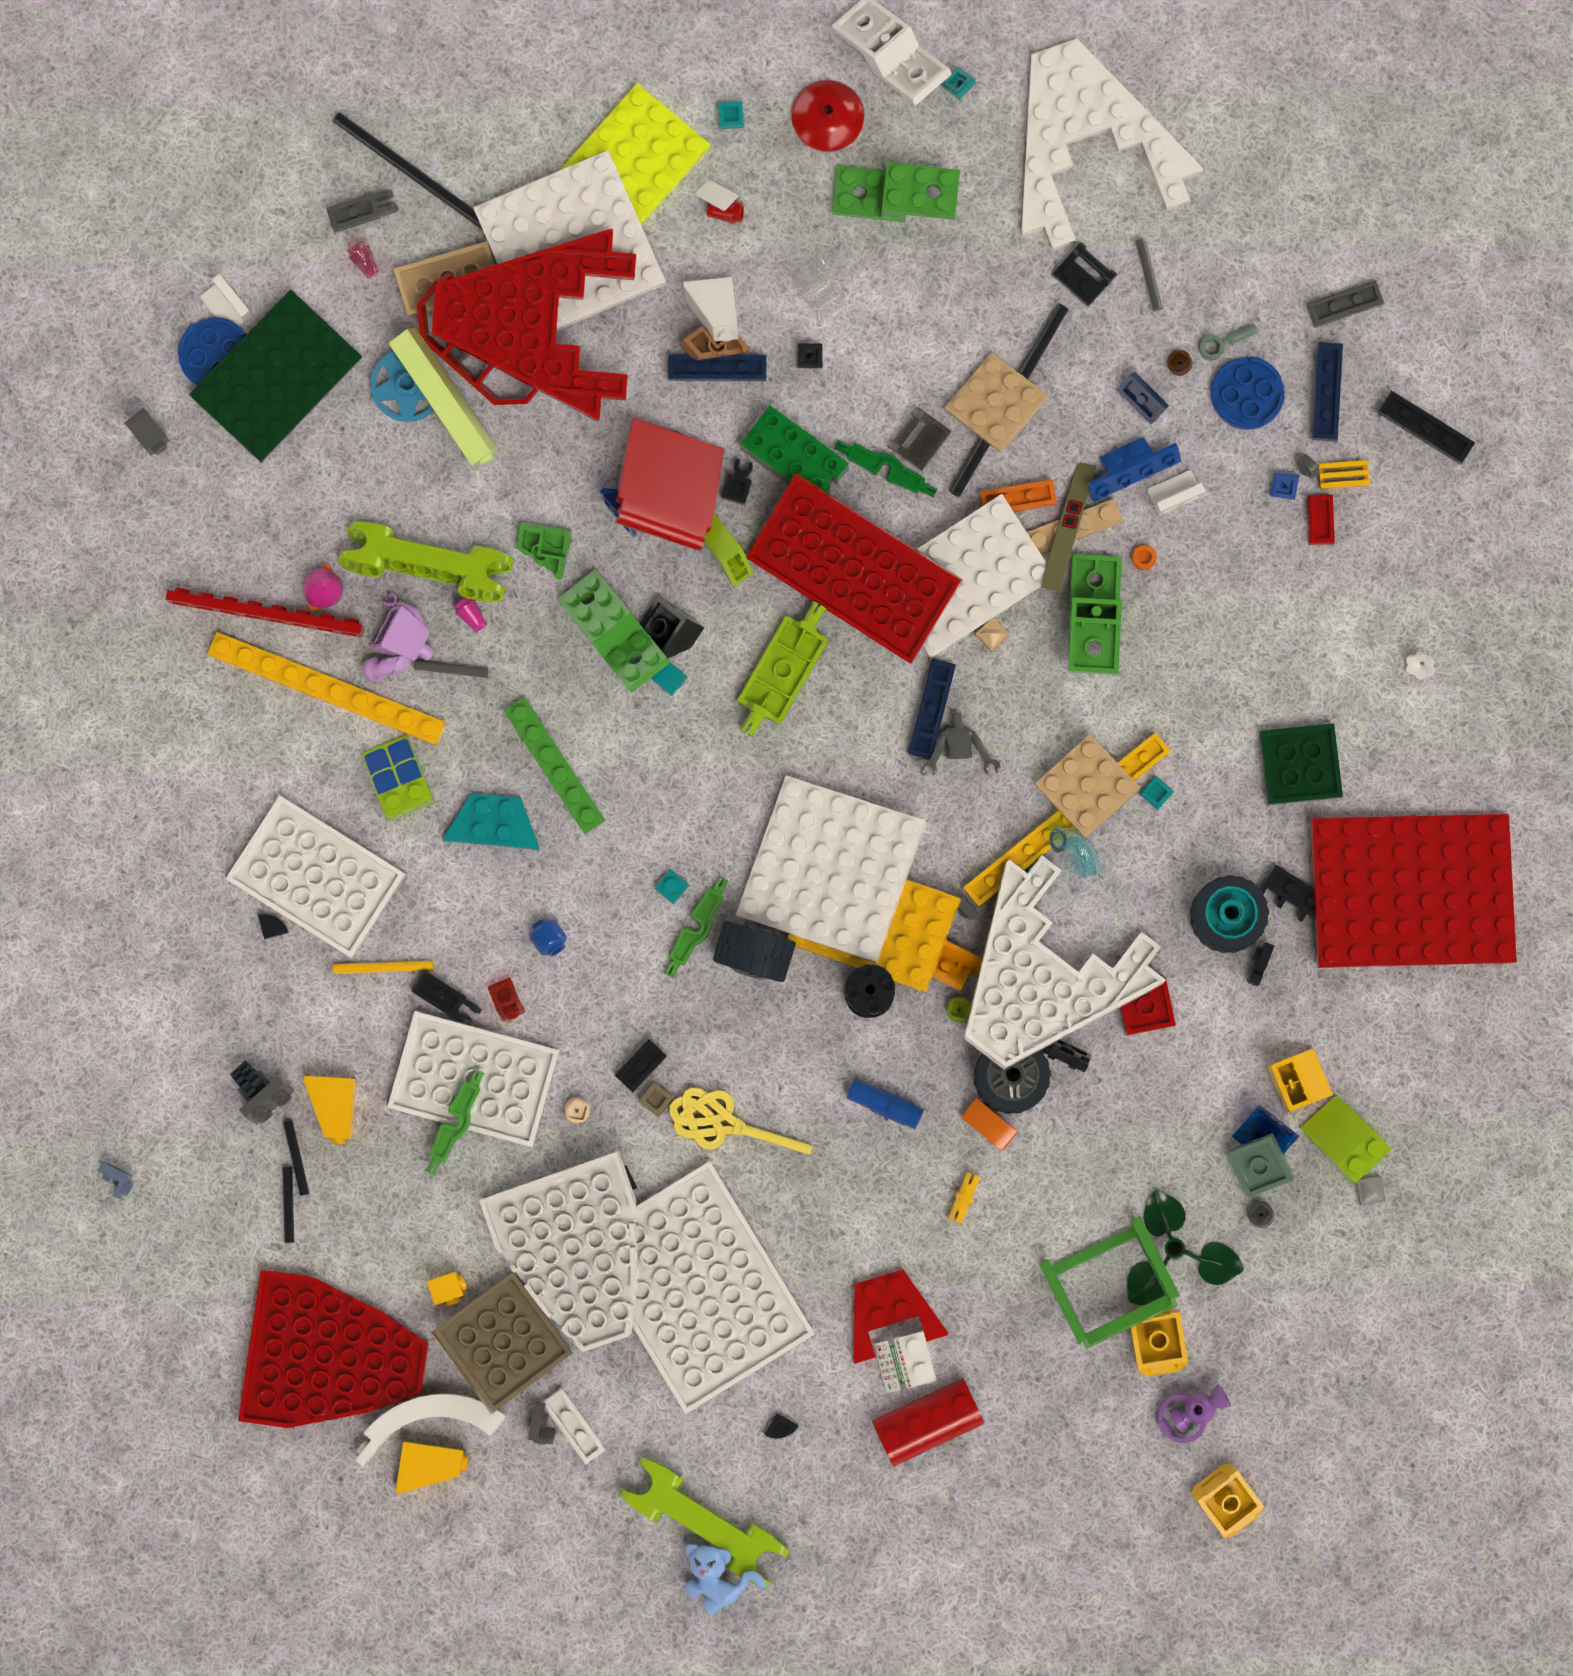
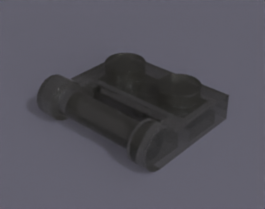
M915 407L911 412V418L896 438L890 440L887 447L917 469L923 471L949 437L951 430L919 407ZM920 421L926 424L909 448L905 449L902 446L918 423Z

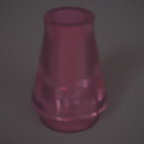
M364 241L357 243L347 251L350 255L348 258L367 279L380 272L370 246L366 245Z

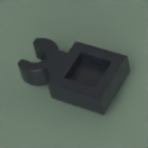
M737 459L734 463L736 474H728L721 499L745 506L752 480H748L746 477L752 473L753 463L750 462L746 470H741L739 468L740 459Z
M1265 942L1262 944V947H1256L1252 960L1256 962L1248 982L1249 984L1256 987L1260 985L1275 945Z

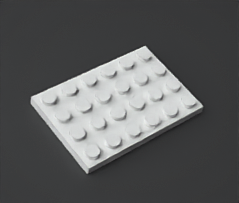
M1002 494L916 549L963 579L923 645L930 658L1041 587L1047 563Z
M279 795L229 872L226 880L345 955L353 958L406 874Z
M414 1011L387 1108L458 1126L460 1121L453 1114L449 1113V1108L459 1094L463 1083H469L475 1069H478L479 1072L482 1071L485 1074L478 1085L481 1091L471 1110V1123L468 1130L533 1148L560 1050Z

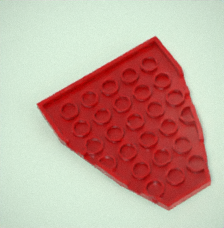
M260 1270L238 1422L292 1428L369 1413L421 1395L429 1343L383 1311L312 1276Z

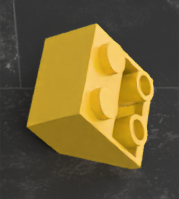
M1314 1048L1267 1067L1286 1113L1333 1095Z

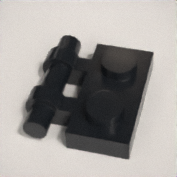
M1058 1040L1041 1049L1048 1055V1058L1052 1060L1057 1059L1067 1064L1068 1068L1074 1071L1078 1069L1084 1073L1092 1056L1062 1040Z

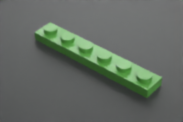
M525 697L505 709V714L583 833L587 834L604 823L605 819Z

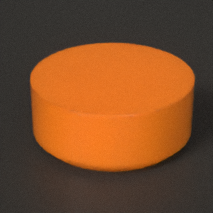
M1148 545L1138 546L1131 556L1134 567L1142 571L1151 569L1157 559L1155 550Z

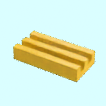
M1368 460L1318 464L1320 469L1318 474L1320 490L1370 485ZM1362 467V470L1324 473V470ZM1363 476V480L1325 483L1324 480L1330 478Z

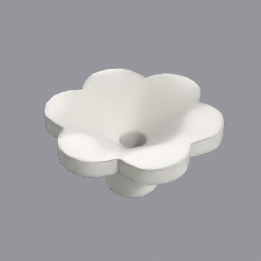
M1422 652L1407 656L1406 663L1408 665L1406 670L1409 674L1415 675L1418 679H1425L1426 676L1431 677L1434 675L1435 669L1433 666L1435 662L1431 657Z

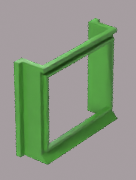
M1140 1216L1131 1220L1132 1228L1052 1266L1049 1260L1040 1263V1267L1078 1344L1083 1343L1085 1349L1177 1306L1175 1298L1180 1297V1294ZM1137 1238L1165 1296L1085 1333L1057 1275Z

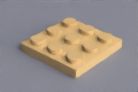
M991 353L944 408L968 429L1002 453L1049 397L998 356Z
M1091 734L1084 738L1035 783V786L1085 839L1141 789Z

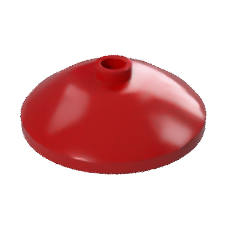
M832 80L815 82L802 90L793 104V128L800 140L812 149L823 152L844 149L856 140L863 128V104L856 92L841 82ZM831 108L833 112L831 114L824 113V109Z

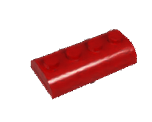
M964 1378L872 1420L893 1467L985 1424Z

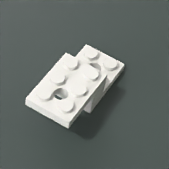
M860 0L832 25L837 35L864 55L874 75L915 106L951 75L946 65L919 46L909 25L875 0ZM863 23H868L866 26L860 27ZM916 74L921 75L918 78H913Z

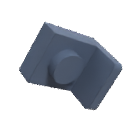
M102 1162L97 1170L103 1174L102 1179L114 1185L117 1181L119 1182L113 1196L116 1198H122L123 1195L127 1196L133 1186V1182H131L133 1175L108 1162Z

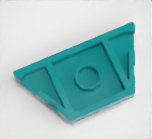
M473 793L467 799L443 839L446 842L539 850L540 847L521 798Z

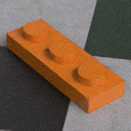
M1053 479L981 491L979 493L982 506L1002 494L1013 512L1057 505Z

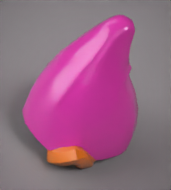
M328 562L324 563L320 569L310 572L304 580L303 593L308 602V610L313 612L333 606L343 595V584L339 577L333 573Z

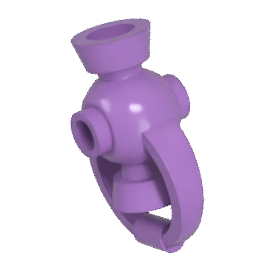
M1220 1384L1211 1390L1210 1396L1205 1393H1195L1192 1395L1186 1393L1174 1394L1162 1403L1158 1414L1159 1423L1157 1424L1164 1437L1167 1436L1169 1439L1179 1443H1189L1198 1439L1203 1434L1207 1423L1213 1419L1217 1407L1220 1409L1231 1407V1403ZM1176 1399L1187 1400L1185 1410H1170V1415L1179 1431L1183 1433L1189 1427L1191 1421L1201 1424L1199 1430L1190 1437H1178L1172 1434V1428L1167 1419H1164L1166 1407ZM1198 1405L1203 1408V1412L1198 1410Z

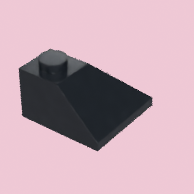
M659 595L639 623L667 658L690 649L705 628L690 615Z

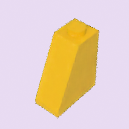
M304 1076L303 1081L324 1138L331 1139V1144H346V1140H352L357 1080L351 1078Z
M404 1441L395 1493H405L461 1476L462 1471H467L469 1456L465 1455L466 1450Z

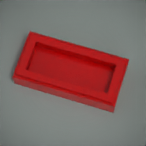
M1308 495L1309 545H1334L1333 495Z

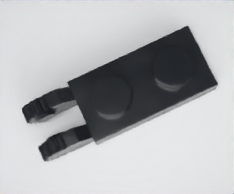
M425 970L411 990V992L453 1019L455 1017L468 1026H472L474 1022L467 1016L458 1013L463 1004L466 1005L474 1013L480 1014L482 1012V1009L468 1001L466 996Z

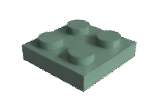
M1273 1133L1228 1150L1226 1153L1248 1198L1291 1182L1295 1178Z

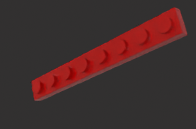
M175 588V591L167 590L166 601L169 604L363 638L365 628L363 625L359 624V620L345 618L344 621L335 620V616L321 613L320 617L312 616L310 611L296 609L295 613L286 611V607L272 605V608L262 607V603L256 601H248L247 604L239 603L237 598L224 596L222 600L216 599L213 594L199 592V595L189 594L190 590Z

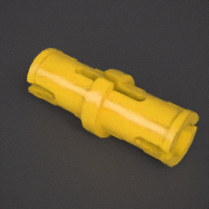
M969 1172L965 1173L960 1190L954 1195L956 1199L947 1219L954 1221L957 1212H959L955 1221L959 1224L963 1223L969 1204H972L974 1201L972 1197L981 1177L974 1175L971 1184H969L973 1175Z

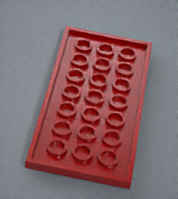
M799 474L793 476L746 557L757 566L810 600L818 603V605H822L827 611L910 664L914 662L963 581L962 578Z

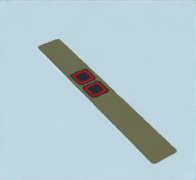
M1080 462L1076 466L1041 583L1042 588L1060 591L1089 494L1087 484L1093 480L1096 470L1095 465Z

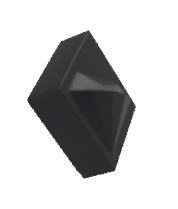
M798 343L797 368L822 369V344Z

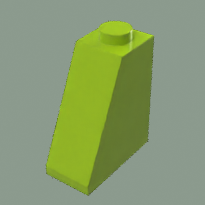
M714 513L712 528L706 533L703 544L735 587L754 574L741 546Z

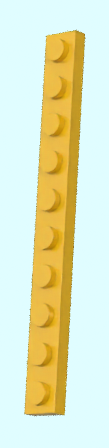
M216 632L207 653L210 657L436 746L446 724L442 720L219 632Z
M1155 732L1120 760L1118 764L1136 781L1171 753V750ZM1057 811L963 887L964 891L979 908L999 892L1004 867L1008 860H1011L1025 871L1041 856L1072 833L1075 828Z

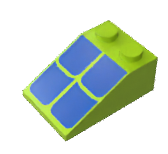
M408 735L361 753L377 797L389 822L435 803Z

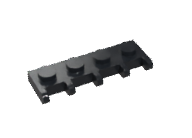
M1275 865L1260 888L1263 895L1267 889L1281 898L1276 907L1281 909L1286 901L1300 910L1301 914L1297 919L1300 922L1304 920L1306 915L1315 920L1314 888L1278 865Z

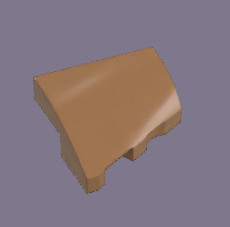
M703 326L687 336L680 344V347L696 360L746 353L750 349L739 335V339L714 341Z

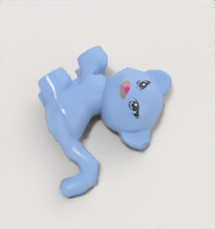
M691 1543L685 1548L686 1556L690 1561V1571L697 1578L690 1580L684 1586V1590L694 1599L700 1594H704L707 1598L702 1603V1606L712 1615H715L723 1607L736 1602L739 1596L746 1590L749 1581L753 1580L759 1589H763L766 1586L764 1578L756 1571L744 1572L737 1584L720 1579L725 1566L731 1559V1552L727 1549L718 1550L713 1546H698Z

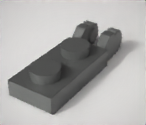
M386 190L376 194L370 193L326 208L334 233L397 212L399 210L397 204H389L381 208H377L376 202L393 198V191Z

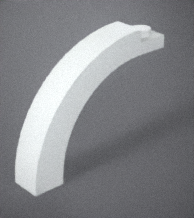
M444 1393L421 1396L393 1407L374 1421L363 1433L371 1441L368 1443L365 1440L356 1451L359 1454L356 1461L362 1466L367 1465L381 1445L394 1432L419 1419L429 1417L460 1419L471 1423L489 1436H492L508 1415L500 1409L491 1414L480 1399L466 1395Z

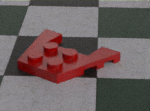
M903 1269L855 1284L854 1364L876 1358L869 1336V1331L919 1317L926 1342L948 1335L945 1327Z

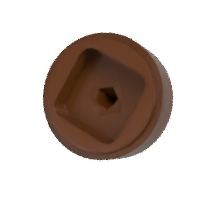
M1177 350L1169 355L1167 366L1172 374L1183 376L1192 369L1193 361L1188 352Z

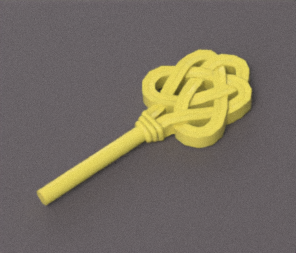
M690 1088L685 1091L683 1096L675 1099L670 1105V1115L673 1121H675L674 1129L677 1134L684 1138L695 1139L699 1146L704 1149H717L723 1144L726 1135H746L807 1155L811 1154L812 1145L748 1126L739 1118L732 1115L735 1106L733 1099L724 1091L717 1090L707 1093L699 1088ZM697 1096V1097H699V1099L696 1100V1099L691 1098V1097ZM716 1099L724 1100L726 1109ZM709 1104L718 1114L714 1115L704 1105ZM683 1106L684 1111L679 1114L678 1108ZM699 1111L706 1118H694L693 1113ZM726 1120L728 1123H730V1124L733 1125V1126H724V1127H723V1125L721 1124V1122H723V1121ZM709 1125H713V1126H714V1128H709V1129H701V1130L698 1129V1127H701V1126H709ZM682 1126L689 1127L690 1130L683 1129ZM717 1136V1138L711 1142H708L704 1139L706 1137Z

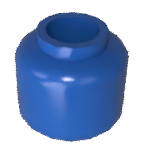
M541 919L532 926L533 931L530 934V940L541 955L553 957L566 947L564 943L567 940V936L555 920L545 921Z

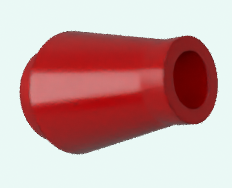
M735 200L723 211L708 203L707 217L731 224L741 223L744 217V204L738 203V200Z

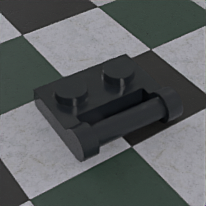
M1080 242L1052 273V276L1089 307L1118 274L1113 269L1109 270L1086 250L1087 246ZM1077 258H1082L1104 279L1099 283L1075 262Z

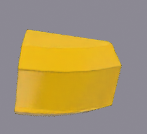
M1170 1309L1130 1328L1139 1373L1148 1377L1179 1372L1188 1364L1181 1314L1178 1309Z
M1231 1463L1219 1465L1205 1479L1195 1484L1191 1492L1192 1497L1224 1539L1236 1535L1254 1521L1265 1508L1239 1471Z

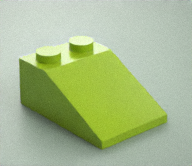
M1337 1094L1300 1127L1301 1131L1350 1184L1358 1182L1392 1150L1377 1132Z

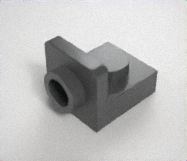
M536 1402L532 1413L528 1440H532L540 1445L553 1444L556 1429L546 1427L549 1416L548 1413H544L546 1403Z

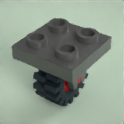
M246 1060L230 1074L240 1086L237 1089L238 1092L247 1101L239 1111L245 1118L255 1124L266 1122L272 1116V1111L277 1106L285 1105L292 1098L291 1094L295 1092L288 1083L279 1077L271 1081L263 1071H256Z

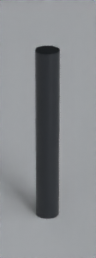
M293 1121L284 1122L283 1126L300 1196L308 1195L310 1192Z
M282 1167L284 1243H295L293 1168Z

